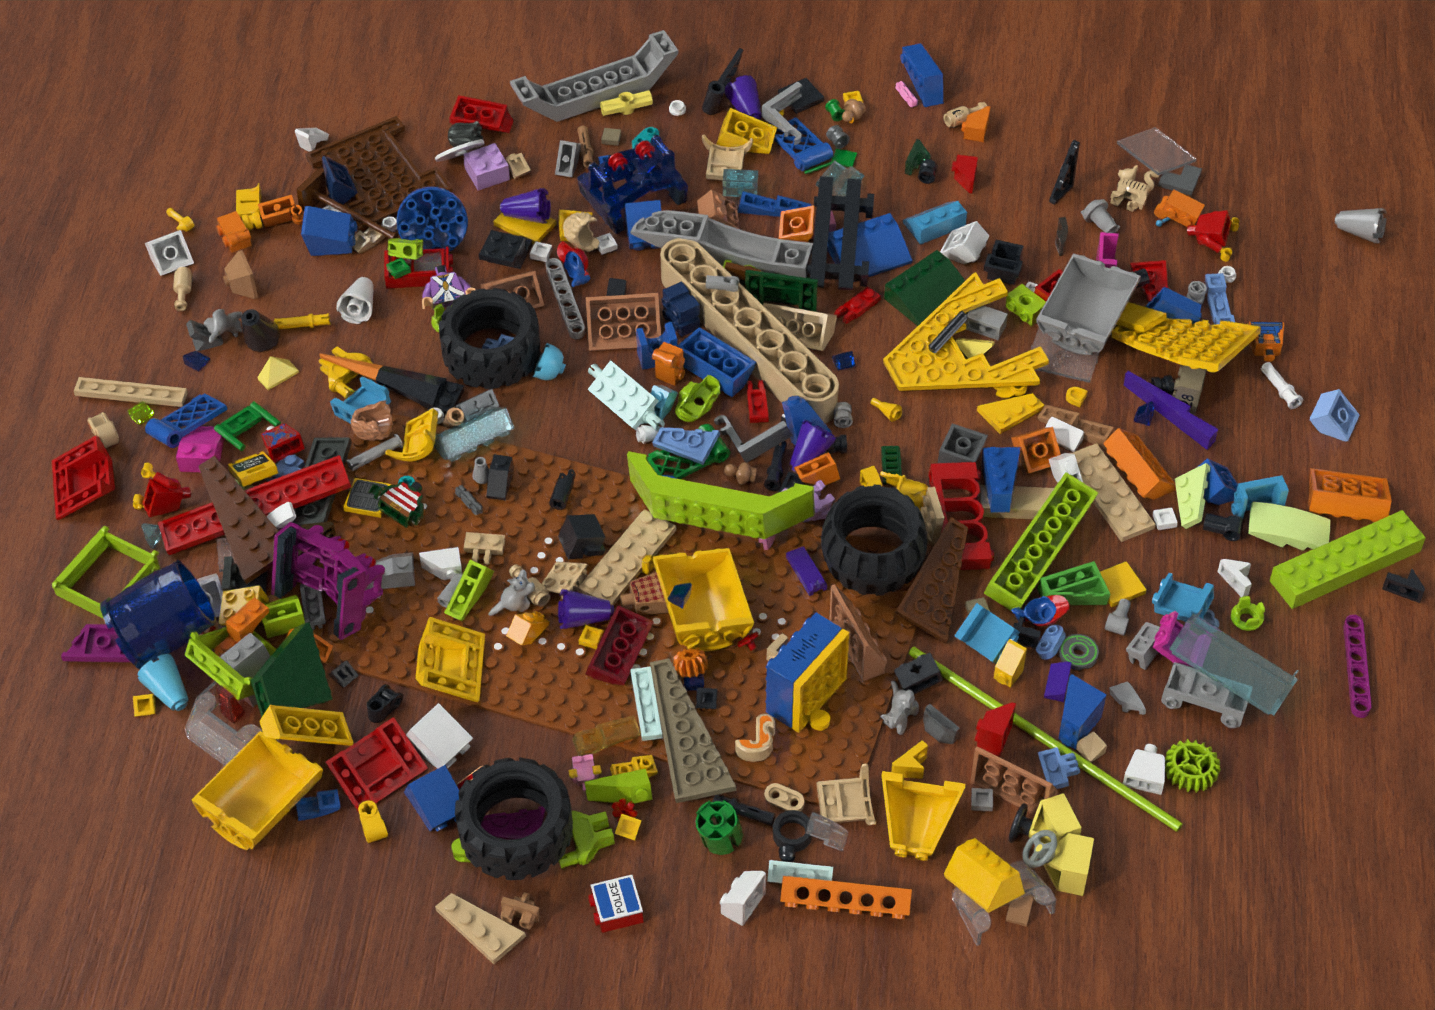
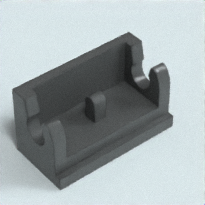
M489 389L456 405V408L463 411L464 421H468L498 407L499 403L493 389Z

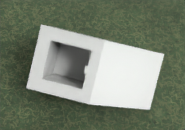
M1064 453L1048 459L1053 476L1057 482L1060 481L1065 472L1083 482L1075 454Z

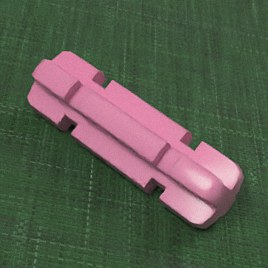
M903 81L897 82L895 88L900 92V95L912 108L917 106L918 100Z

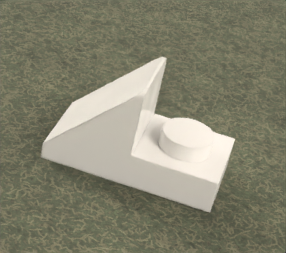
M296 128L295 130L300 147L309 152L315 150L317 143L327 141L329 137L328 133L318 128Z
M1229 559L1220 560L1218 573L1240 597L1249 595L1252 583L1247 575L1249 574L1251 564Z

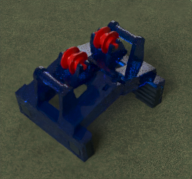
M654 135L650 142L642 140L640 143H636L634 149L609 155L607 160L600 165L596 162L591 163L588 167L589 172H585L577 177L580 193L615 234L625 230L619 210L625 207V203H632L649 191L654 192L666 188L669 196L677 205L687 202L688 184L675 168V153L666 147L659 135ZM626 179L625 184L615 189L614 182Z

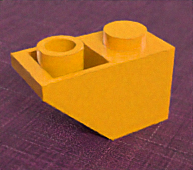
M537 611L517 614L506 636L520 645L532 644L546 629L550 621Z

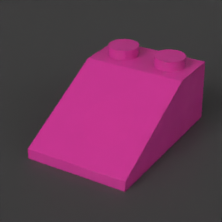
M200 426L183 436L176 455L179 471L201 473L198 466L213 456L220 462L225 438L218 434L214 427Z

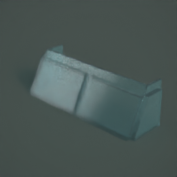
M1202 609L1197 614L1193 613L1169 648L1172 654L1214 681L1222 683V686L1264 713L1274 716L1298 681L1295 676L1299 670H1296L1293 676L1200 618Z

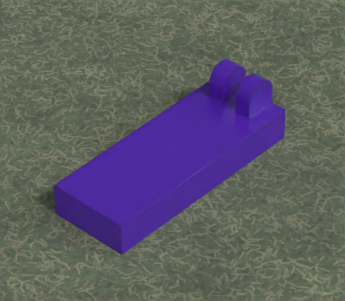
M804 546L786 553V559L809 596L818 590H827L825 580Z

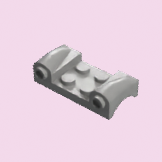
M1174 662L1161 701L1170 709L1180 708L1182 702L1186 701L1222 713L1221 722L1225 726L1237 728L1242 723L1253 687Z

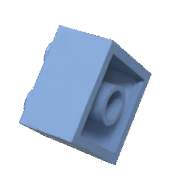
M1337 389L1321 394L1309 420L1320 433L1346 442L1349 440L1360 415L1341 390Z

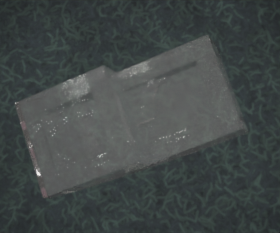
M812 812L806 834L824 840L823 844L843 851L848 831L834 821Z

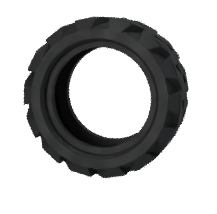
M498 288L473 290L470 294H463L455 299L453 305L447 306L441 316L439 336L444 364L448 367L450 374L457 380L463 379L466 385L475 388L481 386L485 389H496L503 385H512L519 382L521 377H526L539 360L541 350L536 311L529 302H526L525 298L515 292L509 293L505 289ZM487 328H501L516 335L509 343L492 349L476 348L465 342L466 338L474 332Z
M519 757V761H515L512 758L495 760L494 765L489 766L486 764L472 774L473 780H466L458 793L459 800L455 802V818L461 847L465 850L468 860L476 868L480 866L483 873L494 878L504 875L506 880H523L529 874H531V877H535L546 872L550 864L556 865L564 856L566 847L570 845L573 835L571 804L568 790L563 780L558 778L556 772L542 763L540 766L533 759ZM511 798H525L535 801L547 811L548 815L542 826L531 835L521 839L506 840L497 838L489 834L481 826L484 816L494 805Z

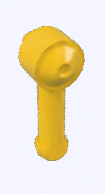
M173 208L167 209V215L179 222L176 228L178 231L187 232L194 227L193 220L188 216L182 217Z

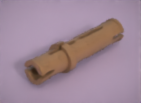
M580 126L577 129L579 142L581 143L580 156L583 158L584 167L591 168L594 166V151L591 148L588 128Z

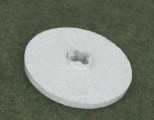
M476 140L456 146L440 153L435 157V160L440 162L461 156L483 146L485 143L483 140Z

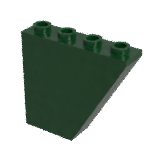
M310 622L295 627L251 679L261 717H263L269 705L307 708L333 700Z

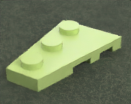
M1207 463L1175 478L1181 526L1185 529L1202 521L1205 499H1203L1204 490L1208 486L1206 477L1211 467Z

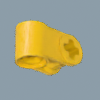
M369 800L362 802L359 805L358 811L368 844L388 837L385 823L380 816L377 805Z

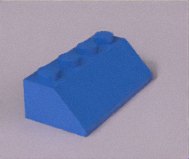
M700 327L676 346L683 349V358H685L684 368L703 380L707 375L713 376L719 381L720 390L731 397L744 388L756 366V361Z

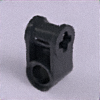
M388 684L381 686L367 701L369 720L373 723L384 721L402 703L403 694L400 692L396 693L390 689Z

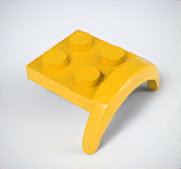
M432 408L407 422L403 452L387 449L385 454L406 462L417 461L428 456L432 452L435 443L438 411Z

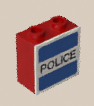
M632 875L591 884V894L588 895L590 907H595L596 913H593L595 925H600L602 933L643 923V910Z

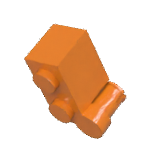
M1173 189L1170 196L1162 198L1161 203L1156 206L1154 214L1160 219L1168 217L1188 227V225H1195L1205 205Z
M292 195L258 204L265 228L288 221H293L297 225L303 223L304 211H302L301 206H295Z
M237 211L217 218V232L219 236H223L222 240L225 247H229L232 253L252 246L250 232L245 227Z
M663 342L659 349L656 348L652 354V359L655 360L656 378L675 386L685 375L683 349Z

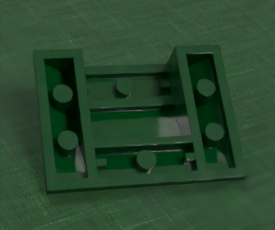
M753 270L745 271V289L762 305L765 301L797 305L799 309L817 312L818 279Z

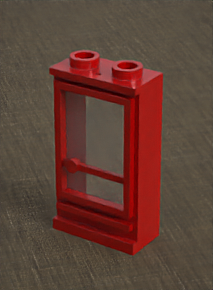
M446 247V249H423V256L416 260L403 258L411 268V273L394 279L388 271L386 264L399 259V257L388 255V250L384 251L386 289L424 287L430 282V277L437 275L435 268L440 265L446 266L447 273L453 272V267H450L453 264V254H449V247Z

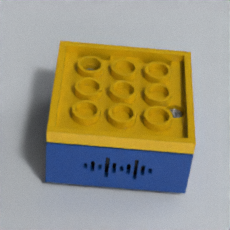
M817 612L811 618H807L803 627L799 631L794 632L788 644H784L780 648L778 655L775 658H771L766 665V713L799 733L810 721L811 713L815 710H820L847 679L849 632Z

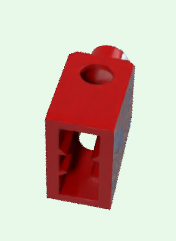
M281 424L276 427L269 426L261 434L269 458L274 463L305 449L300 433L287 424Z

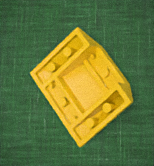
M430 617L419 644L415 679L421 686L478 702L480 698L485 634Z

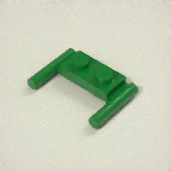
M253 401L250 406L239 411L220 425L217 424L214 430L237 449L243 451L246 445L236 438L237 436L259 423L262 417L275 427L281 425V421Z

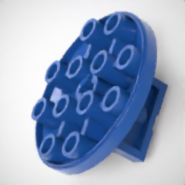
M423 187L410 193L399 206L397 230L401 239L423 240V249H446V247H449L450 252L462 242L467 232L468 216L462 201L455 194L444 188Z

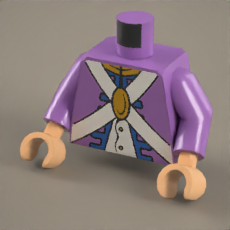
M445 265L437 266L435 268L437 275L430 277V282L426 284L423 291L422 309H425V306H431V309L434 310V307L442 304L444 308L452 306L455 299L463 294H470L471 291L476 289L472 288L462 277L457 276L455 272L447 273Z

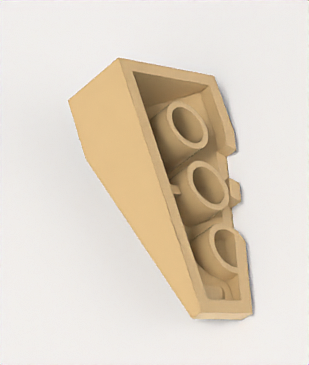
M763 303V306L806 348L823 351L834 334L837 315Z

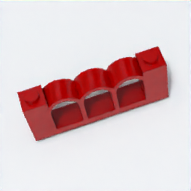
M976 462L930 464L928 473L930 487H935L944 515L941 533L948 523L946 512L966 511L974 514L976 517L972 520H957L968 527L967 534H973L980 539L979 542L965 543L960 570L989 569L991 561H994V550H991L990 543L986 542L988 532L981 523L984 509L978 501L980 486L977 481L981 479L980 469H977ZM964 489L969 491L972 496L944 498L942 490Z

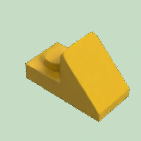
M923 740L892 763L891 772L903 774L904 778L922 779L924 767L921 763L927 758L928 745Z

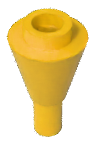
M876 398L871 400V405L879 408L891 422L901 417V405L881 402Z

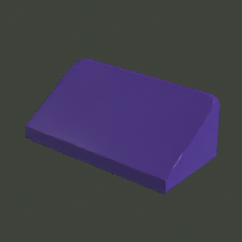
M1072 662L1051 664L1044 698L1064 702Z

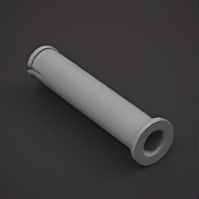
M395 434L393 438L347 460V464H350L348 465L351 471H354L383 456L387 449L402 448L403 443L400 437Z

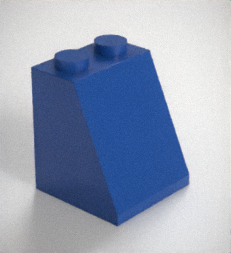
M660 200L625 203V222L629 249L639 251L647 247L652 249L659 248L632 235L631 229L641 218L646 219L652 216V213L661 211Z
M305 206L301 236L310 255L352 253L353 246H355L354 233L357 232V223L353 220L351 214Z
M1073 674L1069 677L1058 740L1065 746L1076 750L1078 741L1087 736L1102 718L1106 694Z
M446 765L408 784L404 793L430 832L435 829L437 832L443 830L448 826L447 823L453 819L456 822L455 802L459 800V789Z

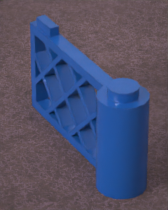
M796 117L788 120L791 125H797L798 128L796 129L801 134L807 135V137H801V142H805L804 145H794L795 136L788 135V137H784V133L783 135L775 134L774 140L794 159L796 168L801 171L833 157L831 146L827 142L823 143ZM779 128L776 130V132H783ZM784 140L793 141V143H785ZM808 143H815L816 145L810 146ZM794 149H799V150H802V151H800V152H798V153H795L793 150H794Z
M204 393L193 398L191 402L161 420L157 418L150 419L146 424L145 431L148 435L168 447L175 448L179 445L183 436L228 409L224 403Z

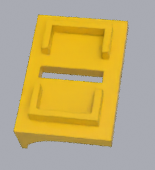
M258 183L252 189L236 190V211L241 217L244 214L252 215L253 212L257 211L261 215L258 204L261 203L260 184Z

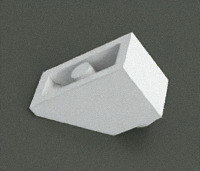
M458 547L419 553L421 567L442 580H451L455 574H462Z

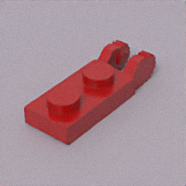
M866 287L844 305L836 309L834 315H837V318L844 315L842 322L848 324L881 300V295L870 287Z
M759 380L758 389L752 390V381H747L750 423L769 422L766 389H764L763 380Z

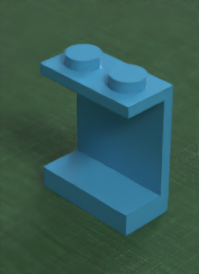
M976 603L955 634V637L997 664L1008 640L1011 639L1017 642L1020 632Z

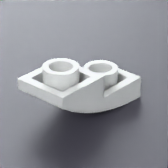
M287 502L273 510L266 517L278 530L285 527L289 522H293L296 514L292 503Z

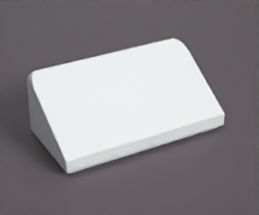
M1054 417L1049 419L1046 427H1053L1058 445L1075 452L1083 441L1084 431Z

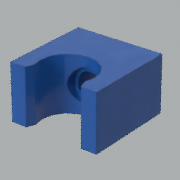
M672 322L665 323V332L657 338H646L643 328L636 329L637 354L642 370L655 367V360L652 359V354L656 348L659 349L663 342L677 346V336Z

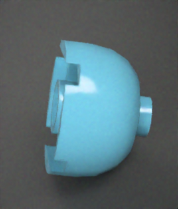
M546 343L543 348L544 353L540 355L533 377L544 381L556 378L558 373L562 374L566 366L563 363L564 356L559 348Z

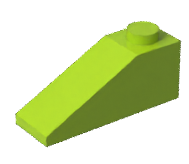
M470 560L444 613L463 621L486 590L494 571Z
M646 769L585 781L588 801L619 803V800L624 798L628 804L630 801L639 803L653 800L651 784Z

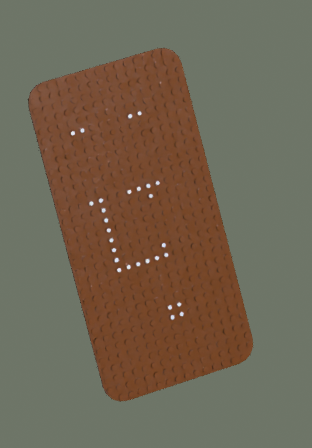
M391 414L392 432L388 438L382 440H363L354 433L344 466L351 486L355 478L397 485L401 477L411 476L423 488L420 494L423 496L424 516L418 522V525L411 521L410 525L405 528L385 513L379 518L346 512L343 507L351 489L349 488L336 493L327 522L334 523L335 537L340 536L341 539L346 540L349 543L348 550L355 557L365 553L366 556H371L376 561L392 554L413 552L415 586L383 589L382 596L366 607V615L361 622V630L342 640L333 634L338 604L327 595L326 591L321 592L326 624H322L323 628L321 629L318 628V625H315L313 632L333 645L328 660L324 664L338 667L347 660L359 674L639 755H652L653 759L668 763L663 732L661 739L642 741L631 672L625 685L611 684L585 675L596 649L579 645V638L585 625L560 629V626L563 624L558 621V603L563 601L560 593L549 592L550 600L542 607L534 605L529 600L530 606L523 612L510 611L504 608L493 616L488 615L491 609L501 601L504 589L511 585L507 580L513 579L509 573L513 565L521 566L526 571L528 579L536 578L541 584L556 562L587 564L585 569L588 576L644 509L649 511L630 481V476L440 425L436 427L433 450L425 458L406 462L384 454L351 471L347 460L393 438L395 434L400 437L404 444L406 423L414 418ZM398 447L392 451L403 452V447ZM494 454L513 457L514 473L506 500L487 498L488 482L479 484L473 479L472 475L476 458H485L490 469ZM573 469L576 476L565 509L557 510L552 508L549 501L560 473L567 475L568 471ZM463 485L467 489L466 491H469L477 502L483 506V512L479 515H474L471 511L472 509H469L461 498L455 494V488ZM595 514L605 535L603 542L604 554L601 556H585L584 554L582 559L568 560L558 538L567 515ZM668 521L676 525V531L655 556L686 553L687 556H692L696 551L729 548L754 621L752 629L746 636L756 631L759 633V636L754 639L757 645L754 650L750 651L747 645L738 647L737 643L745 638L738 637L733 640V645L720 650L705 652L708 669L705 670L704 674L691 678H682L681 675H678L699 717L711 736L712 742L721 755V759L727 767L731 778L736 783L764 791L770 784L777 783L801 793L806 803L819 805L816 784L818 781L859 778L862 764L869 763L884 721L881 715L887 713L893 696L891 681L898 682L894 669L904 664L917 626L895 614L915 577L908 584L905 583L898 591H891L880 596H876V594L862 595L853 589L849 590L841 584L839 579L836 580L824 560L821 547L823 527L805 522H800L777 533L771 547L768 550H764L763 543H759V538ZM466 532L505 535L503 555L491 554L490 564H485V554L479 553L478 563L493 570L494 573L486 590L464 620L460 621L445 614L446 607L438 603L437 597L451 580H442L423 569L419 553L458 547L463 575L473 556V553L464 552ZM850 534L845 538L855 549L866 553L882 554L898 548ZM803 546L827 584V590H818L813 592L811 596L808 595L786 559L787 552ZM318 558L314 565L324 569L323 563ZM655 568L650 572V574L656 572ZM641 572L636 579L647 576V574ZM297 582V585L290 592H287L284 597L282 596V599L297 595L304 615L300 591L301 583ZM271 584L266 593L269 602L279 600L278 597L271 594ZM835 584L852 601L854 607L859 609L863 623H867L871 637L876 639L880 653H884L887 659L885 673L862 681L848 655L847 679L820 709L828 712L830 715V725L827 729L822 731L815 730L811 727L809 721L798 733L774 718L775 735L772 736L773 750L770 756L756 762L741 759L736 754L735 741H756V717L764 713L768 714L766 713L765 703L766 665L768 663V660H766L767 648L782 633L788 637L789 642L794 632L799 631L803 627L805 620L809 617L811 618L816 612L829 620L831 586ZM630 587L625 591L624 594L630 593ZM620 599L614 605V612L618 605L622 607ZM634 605L623 607L636 613ZM537 611L550 621L546 629L532 644L520 645L506 636L517 614ZM669 611L668 613L641 615L654 621L632 669L650 667V662L668 658L674 666V656L677 655V652L683 651V649L687 650L688 648L685 645L679 644ZM430 617L485 634L480 698L478 702L421 686L415 679L419 644ZM612 617L608 621L588 624V626L602 629L605 632ZM262 620L257 625L258 634L276 649L287 637L288 633L267 638ZM697 688L718 689L716 709L696 708Z

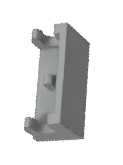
M1145 622L1128 645L1126 651L1132 664L1137 659L1140 662V668L1146 670L1158 654L1153 645L1155 642L1154 637L1160 628L1159 626Z

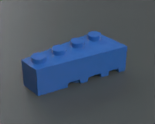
M921 43L902 47V54H900L901 62L904 64L923 106L929 107L943 104V73Z
M1020 447L983 448L981 468L991 513L1010 512L1019 466Z

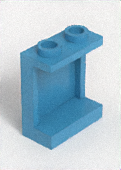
M362 376L360 378L362 386L344 401L334 398L330 401L335 416L351 424L352 415L355 410L384 400L386 404H390L391 400L388 389Z
M1283 476L1238 483L1237 490L1234 493V502L1231 505L1233 515L1243 519L1245 511L1251 509L1252 502L1285 506L1289 489Z
M1168 573L1166 578L1162 579L1158 593L1155 592L1153 595L1152 604H1154V612L1166 615L1176 611L1179 613L1178 620L1199 626L1214 599V585L1206 583L1203 589L1174 581L1173 574Z

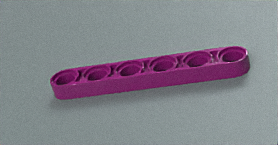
M1349 615L1344 622V638L1351 712L1358 718H1365L1371 709L1364 623L1358 615ZM1356 622L1359 627L1353 628L1348 623ZM1357 638L1360 643L1353 644L1350 639ZM1357 654L1362 659L1359 661L1354 660L1351 655ZM1353 671H1360L1363 676L1356 677ZM1354 688H1362L1365 691V693L1358 694L1355 692ZM1356 705H1364L1367 710L1360 711L1356 708Z

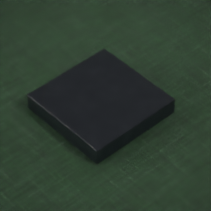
M807 78L797 81L802 84L799 92L802 94V97L789 105V107L797 114L824 102V96ZM792 83L786 87L779 89L778 94H780L781 92H783L795 83Z

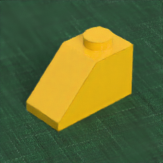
M1009 639L995 666L994 679L1011 688L1024 670L1027 648Z

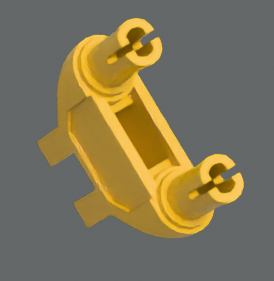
M338 346L332 350V353L337 357L371 363V358L365 354L347 353ZM319 359V363L322 365L320 370L328 376L330 391L338 392L345 399L351 396L355 391L346 384L359 374L324 359Z

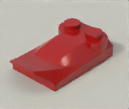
M458 95L449 117V123L453 125L455 123H474L479 121L482 129L510 133L514 119L509 114L506 104Z

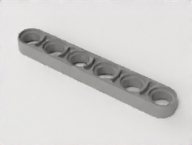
M557 258L548 259L546 261V272L568 333L573 339H581L585 335V325L562 263ZM551 265L558 266L556 269L549 268ZM560 277L563 280L555 281L554 279ZM560 290H566V291H567V293H565V294H560V293H558V292H559ZM568 302L572 304L569 307L563 306L564 303ZM571 315H574V316L577 317L576 319H573V320L568 319V317L571 316ZM575 328L581 329V331L577 333L573 332L572 330Z

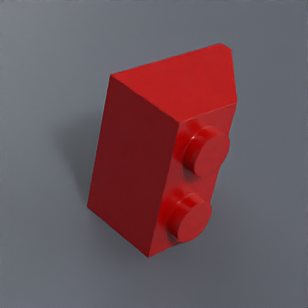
M1011 702L986 711L984 718H980L977 723L976 730L978 731L974 740L977 742V747L998 757L1001 756L1013 727L1016 703Z

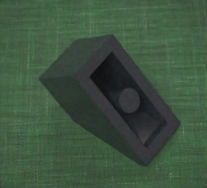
M493 455L489 469L487 498L506 500L514 473L513 457Z

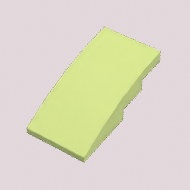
M1252 502L1248 534L1280 547L1288 544L1304 551L1307 547L1315 549L1329 543L1331 520L1292 507Z

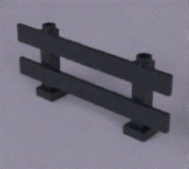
M820 176L818 196H814V206L817 207L812 263L808 264L807 275H810L811 279H818V288H824L825 278L839 279L838 289L853 291V281H860V286L867 287L869 261H862V266H855L859 213H866L865 218H873L875 194L868 193L867 198H860L862 179L848 178L846 196H833L834 177ZM831 210L845 211L840 264L826 263Z

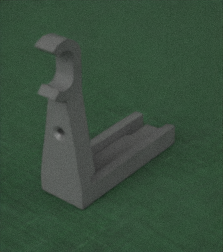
M720 415L714 419L716 425H720L722 422L726 423V426L721 428L720 432L722 435H729L745 462L751 461L792 436L788 426L782 421L743 444L726 416Z

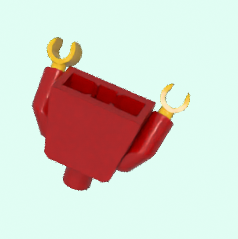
M1228 210L1214 211L1200 215L1197 225H1188L1187 234L1188 236L1196 235L1199 245L1209 247L1216 253L1220 252L1221 260L1228 262L1232 255V249H1223L1222 247L1226 246L1229 231L1238 230L1240 221L1237 217L1230 219Z
M144 463V467L141 470L142 477H152L153 479H149L144 497L140 494L134 495L133 507L135 509L143 507L148 517L177 511L180 508L182 499L191 497V490L189 487L182 488L176 478L166 477L158 471L156 473L153 472V465Z

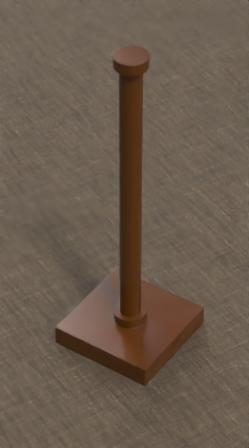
M320 168L297 188L298 204L301 206L302 211H304L305 206L315 207L322 201L342 213L351 214L353 219L389 239L398 238L399 236L397 232H392L327 196L325 174Z

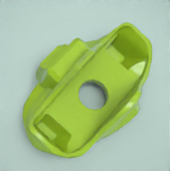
M707 375L701 383L690 381L679 392V402L675 408L676 415L686 422H693L702 417L712 408L713 403L720 394L719 381L711 375ZM701 398L705 403L700 406L695 404L694 400Z

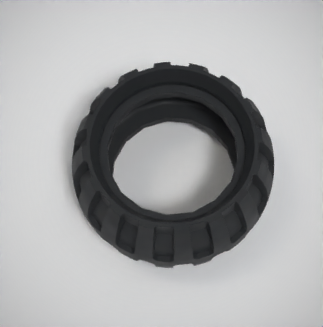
M874 484L873 486L864 487L863 485L856 487L851 492L847 491L832 505L822 528L821 547L829 571L836 580H840L845 588L858 591L862 595L876 594V596H880L901 589L905 583L908 584L915 577L927 551V530L919 508L915 506L909 496L903 495L898 489L893 487L887 488ZM879 527L897 534L903 541V544L891 552L872 554L855 549L845 538L859 528Z

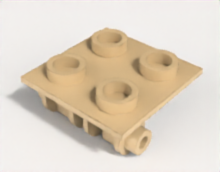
M556 562L542 585L549 592L560 593L562 589L577 591L579 585L587 576V570L585 569L587 564Z

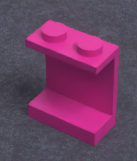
M1100 232L1096 261L1103 262L1106 268L1117 267V260L1114 258L1118 234Z

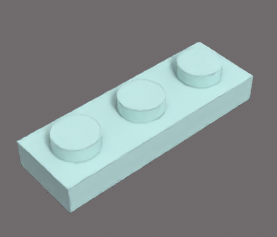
M770 860L767 882L782 883L783 876L832 881L833 867Z

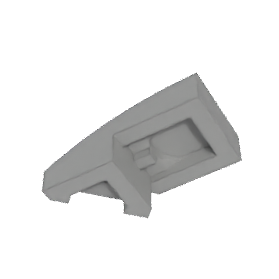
M1128 681L1109 687L1110 695L1118 704L1122 705L1123 712L1137 710L1139 714H1146V709L1141 699Z

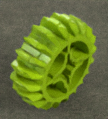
M1187 739L1185 744L1179 741L1177 745L1173 744L1171 749L1167 751L1165 773H1167V779H1172V785L1179 784V790L1185 787L1187 792L1190 789H1194L1197 793L1199 788L1205 791L1207 786L1211 787L1217 781L1218 774L1220 773V759H1217V752H1212V747H1205V742L1197 744V740L1191 743ZM1181 758L1183 761L1177 765L1176 761ZM1203 767H1207L1208 771L1202 773Z

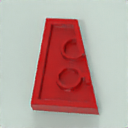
M1166 260L1130 263L1132 272L1144 268L1148 273L1150 283L1141 286V289L1149 302L1163 287L1168 288Z

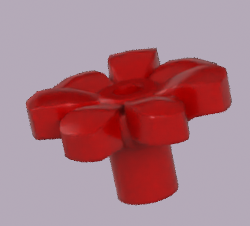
M621 798L619 803L614 802L612 804L614 809L612 814L614 817H619L618 822L621 814L635 818L637 811L633 809L635 804L632 801L627 804L624 798Z

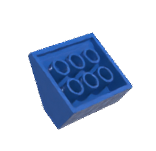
M891 213L858 223L855 266H862V261H869L868 277L911 264L913 261L899 226ZM843 228L829 232L827 251L835 264H840Z

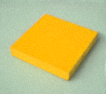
M1127 561L1100 571L1111 594L1108 600L1111 607L1118 605L1121 599L1129 601L1146 594V588Z

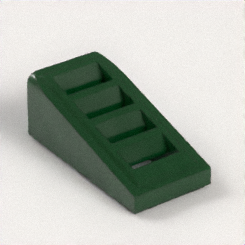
M900 446L881 447L882 472L902 476ZM882 477L883 485H888L886 478Z

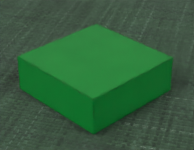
M403 258L386 264L388 271L394 279L411 273V268Z

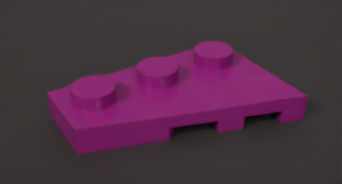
M541 806L536 810L530 811L521 809L517 813L507 814L502 812L484 816L481 826L485 831L497 838L506 840L521 839L531 835L542 826L546 810Z

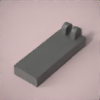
M301 584L300 591L305 623L310 622L312 630H315V625H318V628L321 629L323 628L322 624H326L321 591Z

